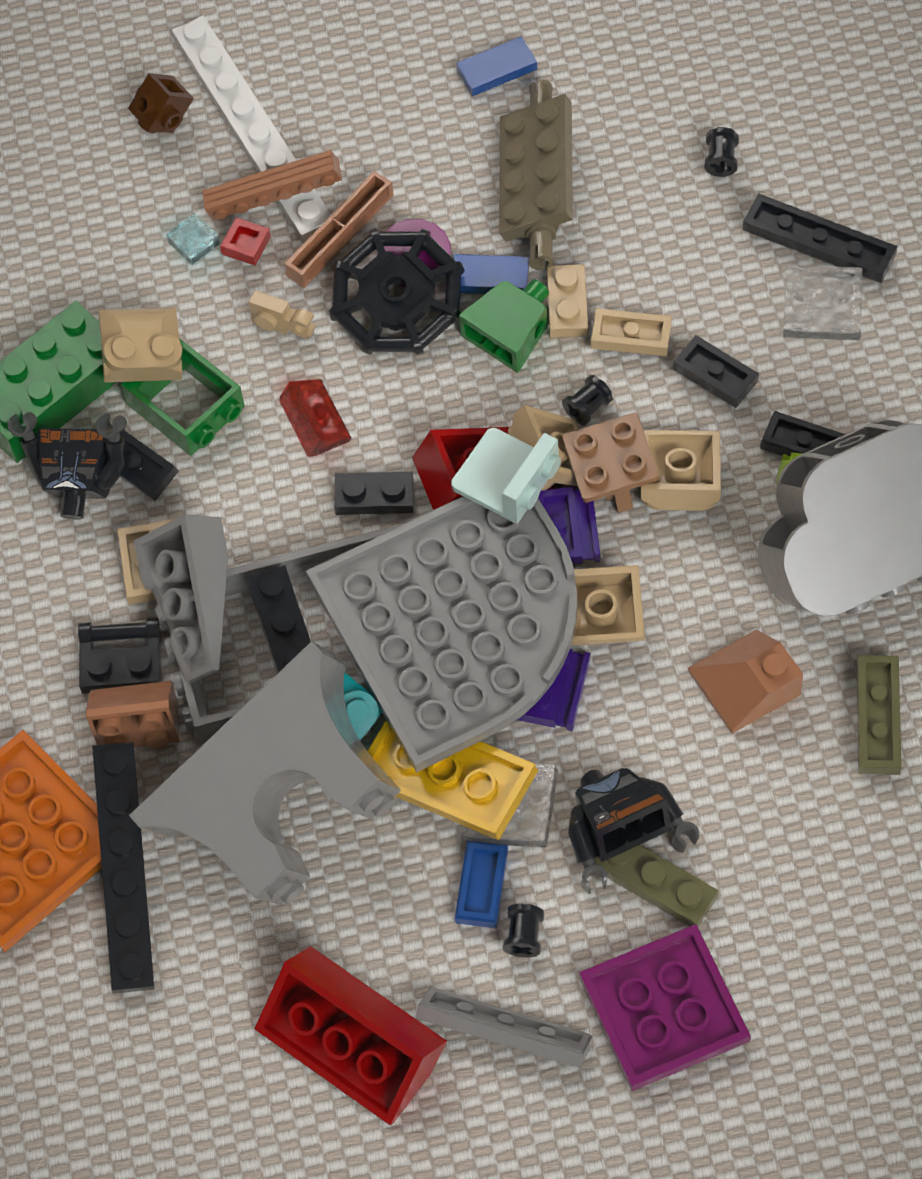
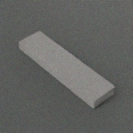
M429 987L418 1004L416 1019L580 1068L590 1050L593 1038L589 1033L434 987Z

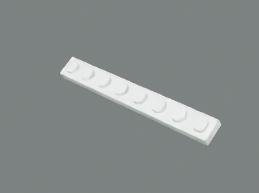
M204 15L172 29L173 39L257 172L297 161ZM315 189L308 193L293 195L286 200L276 201L303 244L331 216V213Z

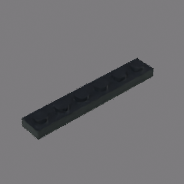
M134 742L92 746L112 994L155 990L141 828L129 816L139 806Z

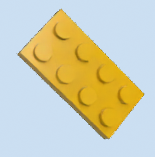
M387 720L367 751L400 788L401 791L395 797L498 841L538 772L535 763L480 741L416 773Z

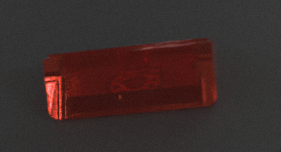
M321 379L288 382L279 401L308 457L317 456L350 442L352 438Z

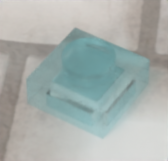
M196 213L166 234L168 243L191 265L220 244L219 235Z

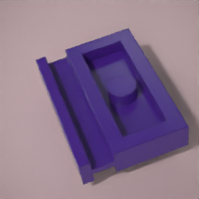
M574 487L541 490L538 499L560 533L569 552L572 564H583V561L586 560L600 562L594 501L583 502L579 489L574 490Z
M570 649L565 663L553 684L541 699L517 720L553 728L560 726L567 728L568 731H573L591 661V653L585 652L581 654Z

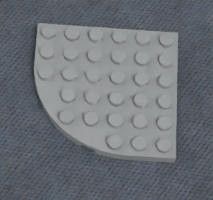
M463 496L306 571L309 583L416 773L492 736L523 716L541 699L553 684L565 663L576 629L577 587L573 564L560 533L539 499H537L530 510L526 511L519 523L516 524Z

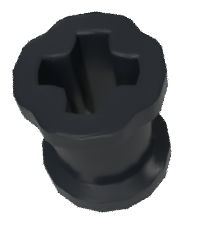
M717 127L709 130L706 134L709 156L705 159L704 169L710 175L717 177H726L734 174L737 171L738 164L734 157V152L739 144V135L733 129L727 127Z
M589 375L584 380L585 385L573 396L568 395L562 400L566 413L581 426H586L591 421V415L599 407L608 405L613 401L610 388L595 375Z
M518 903L510 905L507 912L510 919L508 938L503 942L502 949L504 952L517 957L530 958L538 956L541 952V945L538 943L539 925L544 921V910L531 904Z

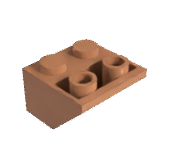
M172 681L90 690L86 707V718L97 745L134 742V747L163 748L168 746L169 743L180 742L177 697Z

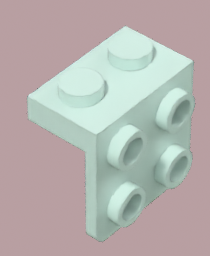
M490 428L452 479V489L467 499L518 524L526 511L534 506L541 489L548 479H552L560 467L561 458L559 457L558 439L544 433L537 444L532 447L497 428Z

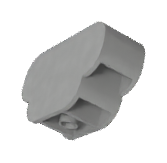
M894 420L875 421L799 455L786 465L780 474L776 487L777 504L782 516L769 524L763 532L758 546V561L768 588L776 598L788 605L817 615L834 616L844 612L846 614H854L866 609L869 606V600L880 595L883 598L894 596L905 589L904 584L915 579L922 581V424H904Z

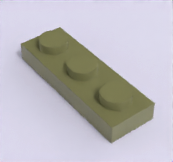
M858 655L856 662L858 774L900 775L899 656Z
M641 845L604 862H601L598 857L594 858L596 865L605 869L608 879L689 926L697 924L699 927L718 898L719 890Z

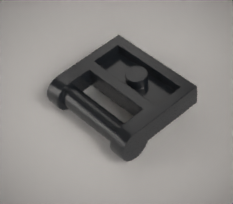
M158 617L146 618V622L97 626H93L92 622L78 624L79 688L82 694L90 693V690L162 682L161 626ZM147 638V646L94 650V642Z

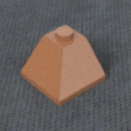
M758 630L749 633L688 667V672L732 734L801 695L802 671L781 642Z

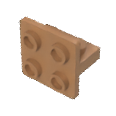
M637 413L624 415L563 435L564 445L582 500L585 503L605 497L606 501L614 499L618 513L633 509L630 489L659 480L658 472Z

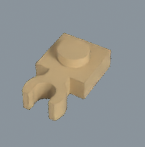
M254 290L248 301L252 322L266 331L276 330L287 334L288 330H291L299 337L310 339L316 328V325L311 323L314 318L313 313L304 309H292L288 301Z

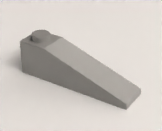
M184 514L134 540L140 578L145 590H152L158 605L154 610L158 619L165 620L171 632L169 643L186 681L195 682L220 669L228 552L221 517Z

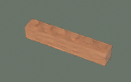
M331 150L202 190L205 211L213 220H222L227 218V216L245 213L249 209L258 206H267L277 200L289 199L293 195L308 193L322 186H331L335 182L342 180L339 159Z
M373 171L284 263L286 276L305 288L394 196L392 182L376 171Z

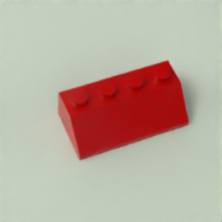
M311 946L284 962L254 1028L388 1125H392L429 1078L447 1043L446 1039Z

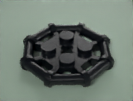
M377 228L369 230L370 235L340 261L335 260L331 267L332 271H334L332 308L328 311L330 319L337 321L362 346V352L371 355L373 352H415L416 355L423 354L425 347L454 322H459V315L461 314V277L465 272L463 264L459 261L456 262L430 236L431 232L426 229H421L420 231H378ZM384 246L411 247L409 252H403V255H393V252H386ZM374 250H377L378 255L363 269L356 267ZM425 251L440 267L431 270L419 258L421 252ZM352 278L358 281L359 290L357 291V298L347 301L348 279ZM446 279L445 303L435 299V282ZM393 283L398 287L404 284V294L400 297H390L389 285ZM362 310L373 321L369 332L351 315L352 313ZM433 311L440 314L417 334L414 325L427 313ZM383 328H389L393 331L407 328L410 337L379 336Z

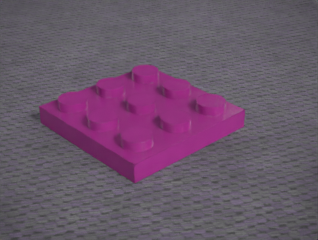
M697 924L579 972V979L631 1091H635L737 1048L751 1040V1035Z

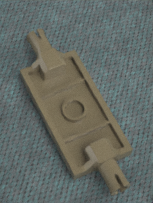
M538 80V91H536L535 82H532L529 86L530 106L500 116L499 234L506 242L517 238L528 239L530 241V267L535 270H545V260L547 268L553 266L552 240L556 239L559 224L573 220L572 102L566 94L552 98V83L547 80Z

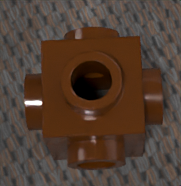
M148 73L142 85L137 89L128 109L138 119V125L145 131L150 133H173L181 124L183 116L194 98L174 76Z

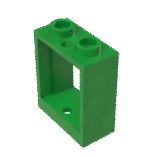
M179 338L182 346V371H187L220 398L191 426L185 430L151 402L173 380L123 382L121 387L126 404L188 455L192 456L199 448L208 446L214 439L215 434L225 424L235 421L241 414L245 404L241 386Z

